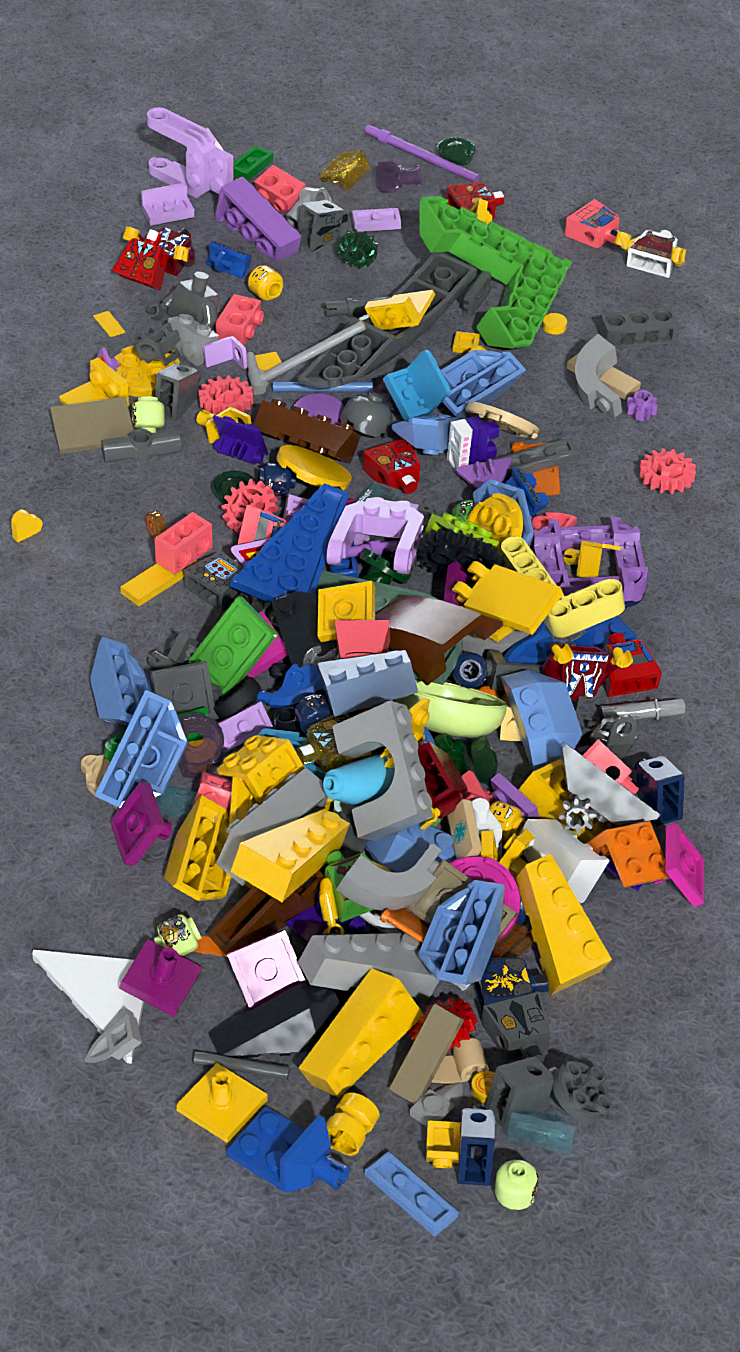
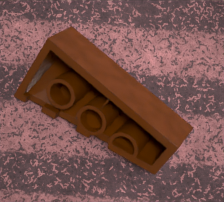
M273 398L271 403L262 400L253 424L259 428L262 434L313 450L348 464L352 462L361 435L354 432V426L340 422L339 426L331 424L332 419L317 414L316 418L308 416L309 411L296 406L294 410L285 408L286 403Z

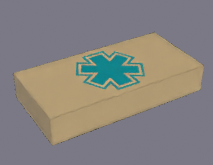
M462 799L457 804L454 812L448 815L456 859L475 857L482 851L472 802Z

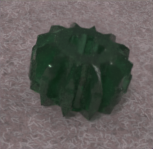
M357 228L353 232L347 230L338 243V256L342 257V263H349L350 268L352 266H357L358 269L362 268V266L368 268L376 260L378 242L374 241V235H366V230L362 233Z

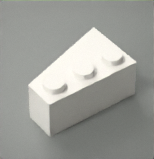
M528 819L519 833L520 835L527 829L536 836L523 853L528 862L531 863L548 854H552L579 903H583L610 860L605 856L596 854L591 845L583 844L577 839L575 833L569 829L565 830V826L556 819Z

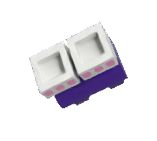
M479 416L451 422L447 460L455 471L457 467L475 464L477 461L480 463L486 461V459L496 457V445L492 440L489 441V439L499 437L500 430L494 421L483 423Z

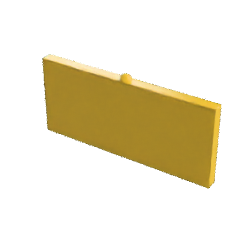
M109 311L93 315L109 337L126 333Z

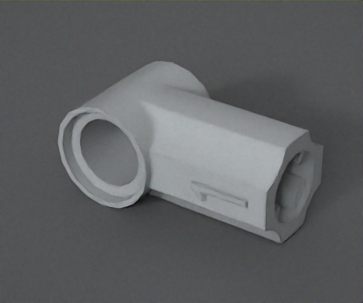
M308 186L302 188L299 193V200L286 214V221L298 229L301 205L307 202L329 201L328 192L325 189Z

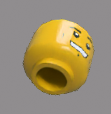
M261 265L251 272L248 278V287L260 299L265 301L273 300L282 292L283 278L270 266Z
M502 801L492 803L489 810L501 824L502 843L506 844L513 834L519 835L525 825V818H522V811L517 807Z

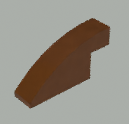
M319 869L283 902L253 886L207 935L227 955L228 952L279 931L287 926L285 924L286 921L318 902L316 896L320 891V883L325 875Z

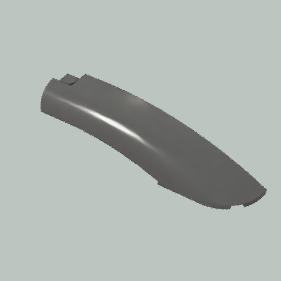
M434 253L413 277L394 294L434 291L435 296L419 325L395 328L393 330H381L374 326L368 314L359 319L354 317L344 329L361 320L364 322L366 329L322 352L298 378V382L319 388L338 387L356 381L382 367L407 349L443 315L475 279L477 268L444 253Z

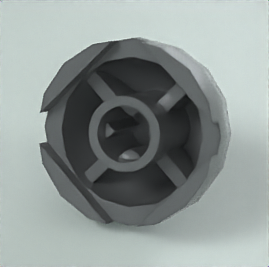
M369 392L368 395L359 394L353 396L344 407L340 420L343 423H347V420L354 423L355 430L379 438L382 433L383 437L386 438L391 427L392 411L382 401L383 396Z

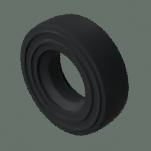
M253 677L247 678L216 703L214 707L215 712L222 719L230 717L261 690L259 683Z

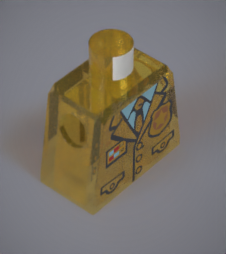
M349 713L336 717L333 714L310 726L307 729V745L297 748V755L303 765L316 761L323 772L327 773L335 768L370 757L371 751L356 758L338 753L332 726L352 718Z

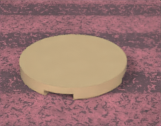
M469 401L465 409L466 413H470V417L479 416L483 423L494 421L499 430L501 429L509 433L516 432L515 435L522 438L536 439L540 430L536 425L525 419L486 404Z

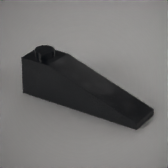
M296 591L271 601L292 665L296 663L301 668L312 664L319 670L317 663L334 660V653L337 650L336 640L321 642L318 638V594ZM319 692L316 695H326V693Z
M305 982L209 1032V1037L218 1055L233 1058L259 1057L261 1054L290 1056L291 1053H310L340 1012L341 1007L338 997L332 988L310 985L309 982Z

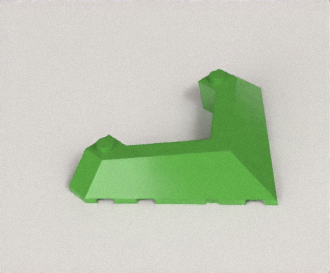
M441 196L422 197L420 199V236L431 253L451 252L478 269L490 272L492 277L507 285L500 307H491L476 326L488 346L510 349L529 347L573 261L567 258L560 260L553 256L552 251L532 243L492 221L487 224L477 219V214L463 207H460L458 210L448 205V200Z

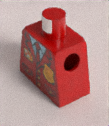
M481 182L447 186V204L458 210L460 207L470 210L479 199L488 201L487 211H489L493 219L495 218L496 206L504 204V195L501 191L491 193L486 185Z
M149 229L145 241L136 238L130 239L112 271L121 278L160 291L169 257L168 253L158 246L163 235Z
M400 439L363 451V471L384 490L389 492L402 488L406 494L416 491L420 481V462L409 442L405 439Z

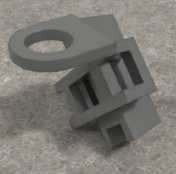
M167 322L159 329L153 326L154 332L148 337L144 334L140 336L142 339L138 340L133 348L137 351L141 360H145L149 364L154 359H159L167 366L181 356L178 348L175 346V344L181 341L177 329L172 330L170 322ZM171 351L173 354L166 358L165 354Z
M607 715L600 724L589 720L588 728L583 727L582 742L589 744V747L599 739L614 754L623 757L632 749L636 740L635 734L637 730L636 720L632 716L622 715L615 720H611L612 716ZM627 722H630V728L625 732Z

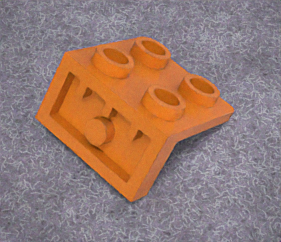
M650 821L604 830L586 843L593 847V851L596 854L602 852L603 856L611 855L624 887L669 878V875L665 872L666 859Z

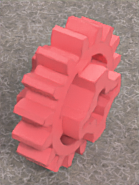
M227 375L226 379H222L220 376H217L216 381L208 379V385H201L202 390H199L200 408H204L215 415H218L228 407L244 413L245 410H251L253 388L248 386L247 381L240 382V377L232 379L230 375Z
M662 448L661 453L653 450L651 455H644V460L640 462L639 477L643 478L644 485L651 484V490L659 488L660 493L669 490L670 494H673L676 489L679 492H683L684 487L690 488L691 482L695 480L696 465L692 464V458H684L685 453L676 454L675 449H672L671 452H666Z
M250 479L248 485L241 481L239 482V489L236 490L232 487L231 492L233 494L231 496L225 495L224 497L228 504L221 506L225 512L222 517L227 522L226 525L239 535L247 505L270 514L279 511V507L275 504L278 498L275 496L274 491L262 481L256 484Z

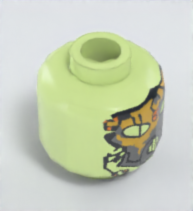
M139 397L138 401L132 404V426L134 428L147 429L151 433H156V430L164 427L165 407L162 402L158 401L157 397Z
M178 914L160 923L157 926L159 936L154 938L156 944L164 948L176 950L181 957L195 951L199 945L198 940L202 939L192 917L186 918L183 914Z
M511 1160L502 1164L496 1173L495 1195L497 1200L503 1206L513 1210L525 1209L532 1205L537 1197L539 1176L536 1169L530 1163L523 1160Z

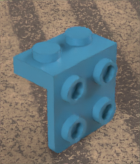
M429 350L422 351L407 368L387 374L383 378L404 421L407 422L411 418L430 415L450 394L449 384Z

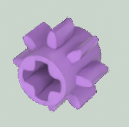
M645 390L635 392L634 398L628 397L627 414H632V417L636 420H649L650 415L657 414V398Z

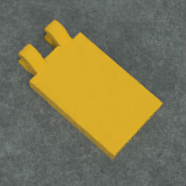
M473 561L467 569L475 574L472 577V580L476 582L474 587L471 589L467 584L458 581L452 588L453 592L459 594L456 598L457 601L464 603L465 608L501 620L503 625L531 635L534 634L563 595L560 586L494 564L491 570H488L477 561Z

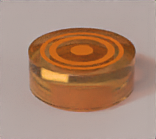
M159 511L146 514L147 530L155 539L166 531L165 520Z

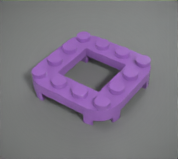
M611 517L610 525L559 527L558 519L548 521V526L539 531L535 530L533 553L555 584L560 586L564 596H568L603 580L615 579L622 585L624 601L632 600L637 602L643 598V593L647 587L648 567H645L640 544L641 532L637 526L632 528L621 523V518ZM581 541L621 546V550L602 548V551L613 550L618 576L568 578L562 552H565L568 548L580 550Z

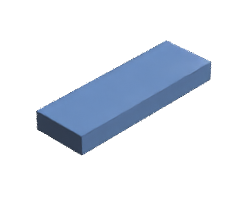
M389 1151L365 1169V1176L434 1237L458 1218L459 1212Z

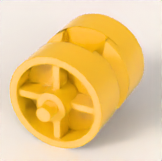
M346 1093L336 1106V1113L326 1122L331 1148L348 1156H354L361 1149L366 1140L365 1135L373 1129L380 1114L378 1108L368 1098L357 1093Z

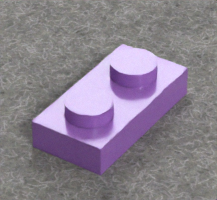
M498 773L490 779L493 790L491 795L495 801H502L519 808L522 811V818H525V823L528 819H539L537 807L504 776Z

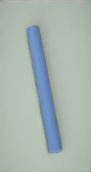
M273 382V392H373V382H351L343 386L331 388L312 387L299 382Z

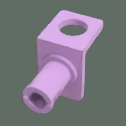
M234 336L209 342V344L203 346L206 367L234 359L243 369L247 368L246 348Z

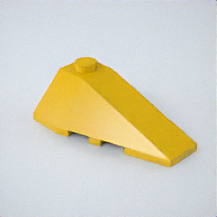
M559 759L532 772L518 790L537 807L539 819H556L565 826L566 819H559V813L567 811L563 807V801L566 800L571 803L572 800L568 797L571 792L565 787L562 760ZM580 811L577 814L573 812L572 816L574 818L579 815L583 817V812ZM594 817L589 818L593 823L592 829L585 826L581 829L580 834H577L576 829L570 828L569 830L577 835L579 841L586 844L604 830L610 829L611 823L607 822L605 825Z

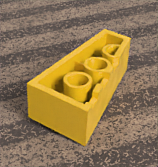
M323 809L240 843L230 872L283 902L326 864V858L334 851H340L350 823L340 818L338 814Z
M548 854L525 865L515 879L525 913L530 918L532 937L534 942H537L541 956L539 959L542 970L547 975L548 991L550 995H553L601 972L612 959L552 854Z
M371 968L298 1069L312 1086L340 1098L424 1014L398 978Z

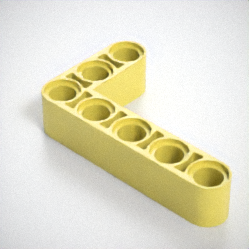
M509 537L502 542L501 549L505 568L556 585L524 539L521 537ZM607 579L568 596L562 595L543 620V623L553 636L563 638L615 617L625 610L622 585L618 580Z

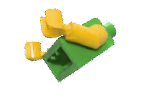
M334 851L326 858L328 866L325 868L324 879L320 883L319 894L323 921H327L328 925L323 934L334 930L337 934L344 935V929L341 925L336 924V919L339 918L341 922L375 910L351 901L336 890L360 855L385 871L391 872L390 869L371 861L365 854H357L349 858H345L340 851Z

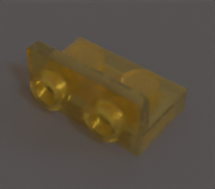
M363 149L340 152L319 173V177L322 182L332 181V183L340 181L344 191H349L370 170L369 162Z

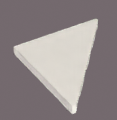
M33 950V961L36 964L38 963L47 972V976L61 991L63 990L69 996L74 1006L86 1019H90L101 1035L127 1014L137 1018L138 1027L140 1026L144 1001L119 989L122 979L134 960ZM135 1048L123 1057L126 1063L132 1064Z

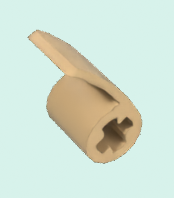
M470 1038L469 1040L460 1041L461 1047L457 1048L454 1046L453 1055L444 1057L432 1082L452 1084L471 1081L479 1072L489 1071L480 1041Z

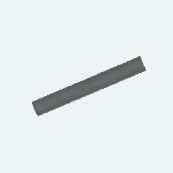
M198 1051L195 1052L193 1064L213 1067L218 1063L228 1070L288 1080L290 1067Z

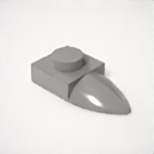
M127 1014L108 1028L91 1046L84 1059L85 1062L97 1063L111 1057L120 1060L140 1045L142 1041L137 1018Z
M462 1083L445 1085L435 1091L429 1089L410 1109V1116L426 1127L428 1121L446 1122L461 1102L463 1093Z

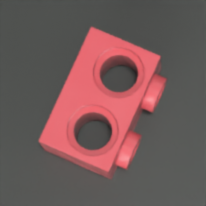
M274 165L254 181L256 190L278 212L286 214L299 200L301 189L306 187L305 183Z
M234 294L216 321V334L219 335L218 340L234 336L244 346L248 339H252L256 326L261 325L264 318V311H261V300Z
M194 512L174 524L155 538L156 563L176 575L213 548L212 524Z

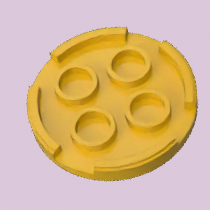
M135 345L121 349V353L115 356L120 364V367L116 368V372L128 381L130 396H155L157 373L175 363H180L177 358L167 366L159 359H154L148 364L145 360H141L139 354L133 348ZM169 353L165 354L166 358L171 355Z
M284 445L280 447L276 456L277 462L282 468L288 466L297 474V478L317 487H321L325 483L345 490L352 479L349 471L342 465L323 454L307 448Z
M494 493L484 502H479L467 519L480 525L481 528L493 532L491 537L500 542L498 547L492 545L491 548L499 549L498 554L503 555L501 544L505 539L522 536L523 516L521 508L516 500L504 494Z

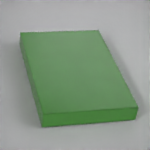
M237 597L189 660L192 663L208 662L210 680L212 683L223 688L222 695L225 696L243 681L279 634L243 597Z

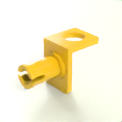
M228 407L218 415H215L221 418L224 416L230 417L237 423H239V417L244 421L245 425L252 424L250 415L232 407ZM203 409L198 413L196 421L199 425L206 427L209 443L212 444L221 437L213 420V415L215 414Z
M581 541L580 550L566 549L564 554L571 555L572 558L563 557V560L567 565L578 566L577 577H598L602 548L621 550V546Z

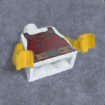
M646 230L641 236L631 239V235L621 231L617 233L614 243L620 245L628 253V267L669 278L673 263L676 267H681L685 263L686 249L677 247L678 239L673 237L667 230H662L660 233Z

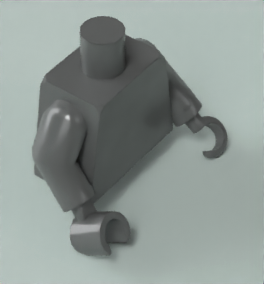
M195 272L193 279L179 282L162 299L163 303L161 305L150 304L147 308V313L154 314L152 316L153 319L161 320L166 315L165 310L169 308L168 314L172 317L188 314L198 323L207 325L212 331H215L218 319V295L207 286L208 275L203 272Z

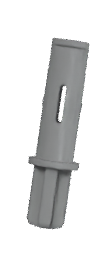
M653 698V701L600 706L602 721L607 715L612 716L611 720H615L622 715H630L635 720L649 718L659 720L662 716L685 713V702L682 699L658 701L657 698Z

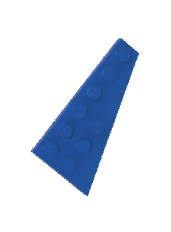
M324 483L299 512L297 511L291 520L245 565L244 569L233 577L229 586L271 604L272 600L296 591L314 594L327 558L329 540L343 512L349 493Z

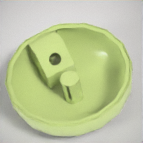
M415 679L418 693L394 699V702L406 705L408 710L424 697L429 699L428 712L430 716L425 724L427 729L437 733H447L451 736L479 738L494 732L502 724L508 707L507 703L500 698L476 689H468L446 682L443 685L430 683L427 686L420 679Z

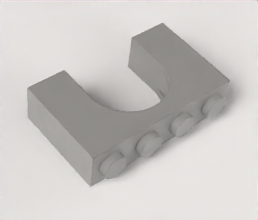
M388 701L332 726L339 754L356 758L385 746L393 757L395 773L386 793L376 800L352 809L358 838L376 841L433 818L431 809L432 799L425 785V771L420 764L418 756L419 746L411 727V713L406 705L393 701Z

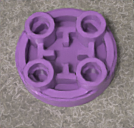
M322 393L309 394L300 398L294 405V407L309 411L308 416L316 418L317 414L332 419L331 424L342 422L340 417L344 406L334 396Z

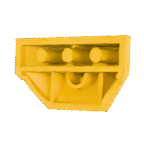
M203 795L197 799L176 834L164 879L173 887L197 901L226 897L230 880H225L226 872L216 864L228 838L227 829L229 828V823L227 819L229 817L227 810Z

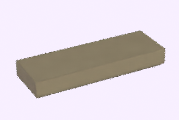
M434 1004L389 1090L415 1104L426 1093L464 1019Z

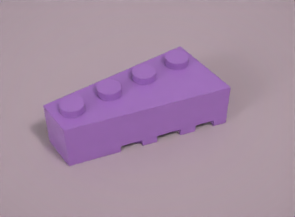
M244 177L221 187L215 214L216 220L227 222V228L232 231L238 230L241 232L244 240L255 242L256 248L275 262H279L298 252L302 236Z

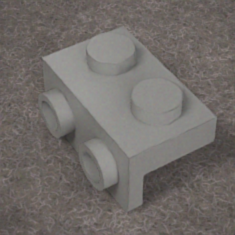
M180 314L179 316L168 318L172 330L177 329L181 341L175 344V346L178 348L181 357L196 366L202 365L204 363L203 346L209 344V342L217 341L219 335L213 332L209 326L195 321L191 315Z

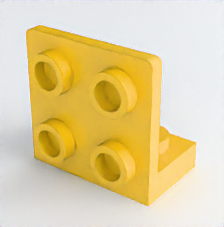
M433 290L394 295L390 299L369 301L365 306V310L374 326L381 330L414 327L421 322L435 293Z
M99 357L90 361L89 376L91 381L59 396V400L63 405L126 396L127 405L129 406L128 381Z
M255 735L247 739L244 743L245 746L238 752L225 757L224 763L217 768L219 775L243 778L258 803H263L271 790L274 788L279 790L292 773L297 775L305 767L289 739Z

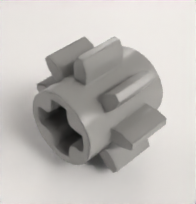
M576 795L575 800L571 803L566 800L563 801V807L567 811L560 812L559 819H566L565 830L570 828L576 829L577 834H580L581 829L585 826L592 829L593 823L589 818L596 817L597 810H590L591 799L586 801L579 800V796ZM580 811L583 812V817L579 815L574 818L572 816L573 812L576 814Z

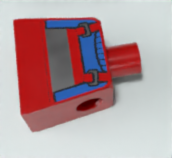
M623 633L612 634L608 638L610 645L605 646L603 651L613 656V650L616 647L622 648L623 653L626 650H630L633 662L628 667L617 668L604 681L607 697L658 689L662 672L643 641L634 640L626 642Z

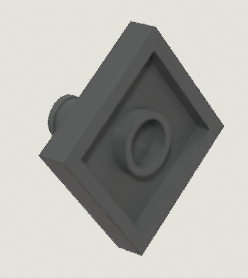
M201 661L150 672L154 694L172 701L177 714L206 707L210 719L217 718L214 710L215 704L208 662Z

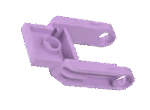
M152 108L147 112V125L149 128L187 147L186 167L175 161L171 162L165 158L153 157L148 162L149 173L152 176L170 185L185 183L187 194L195 198L209 190L220 194L221 187L233 181V155L215 147L214 143L216 140L210 130L165 108Z
M380 497L367 498L365 502L361 501L345 506L329 540L327 563L340 565L342 559H346L357 532L368 535L401 538L395 552L394 570H397V573L409 574L417 556L420 539L423 537L424 526L422 524L424 516L418 512L419 504H412L408 501H388Z

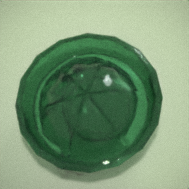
M451 137L439 142L437 151L439 157L458 166H464L473 159L476 146L467 139Z
M227 471L216 476L212 482V489L218 501L222 504H228L224 497L225 495L231 496L233 494L231 492L232 487L237 490L240 488L239 482L241 481L245 485H248L250 479L256 484L257 481L249 473Z
M483 736L471 744V752L480 783L491 784L490 779L497 775L498 759L495 751L490 746L488 738Z

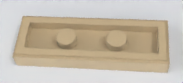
M579 353L567 361V369L574 373ZM614 367L607 370L600 378L604 385L623 400L637 392L641 386L640 381Z

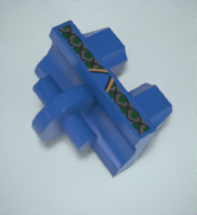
M212 241L210 242V254L206 265L214 267L218 272L224 271L242 279L246 276V271L250 267L252 257L247 253Z
M520 467L512 470V476L505 484L524 490L531 518L535 517L538 511L545 509L549 499L545 493L535 492L534 488L537 483L533 473H523Z

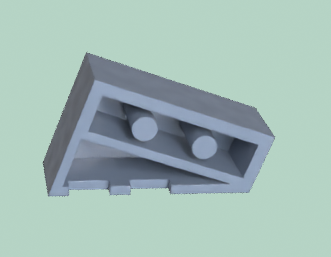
M406 650L317 663L334 717L418 693L411 661Z

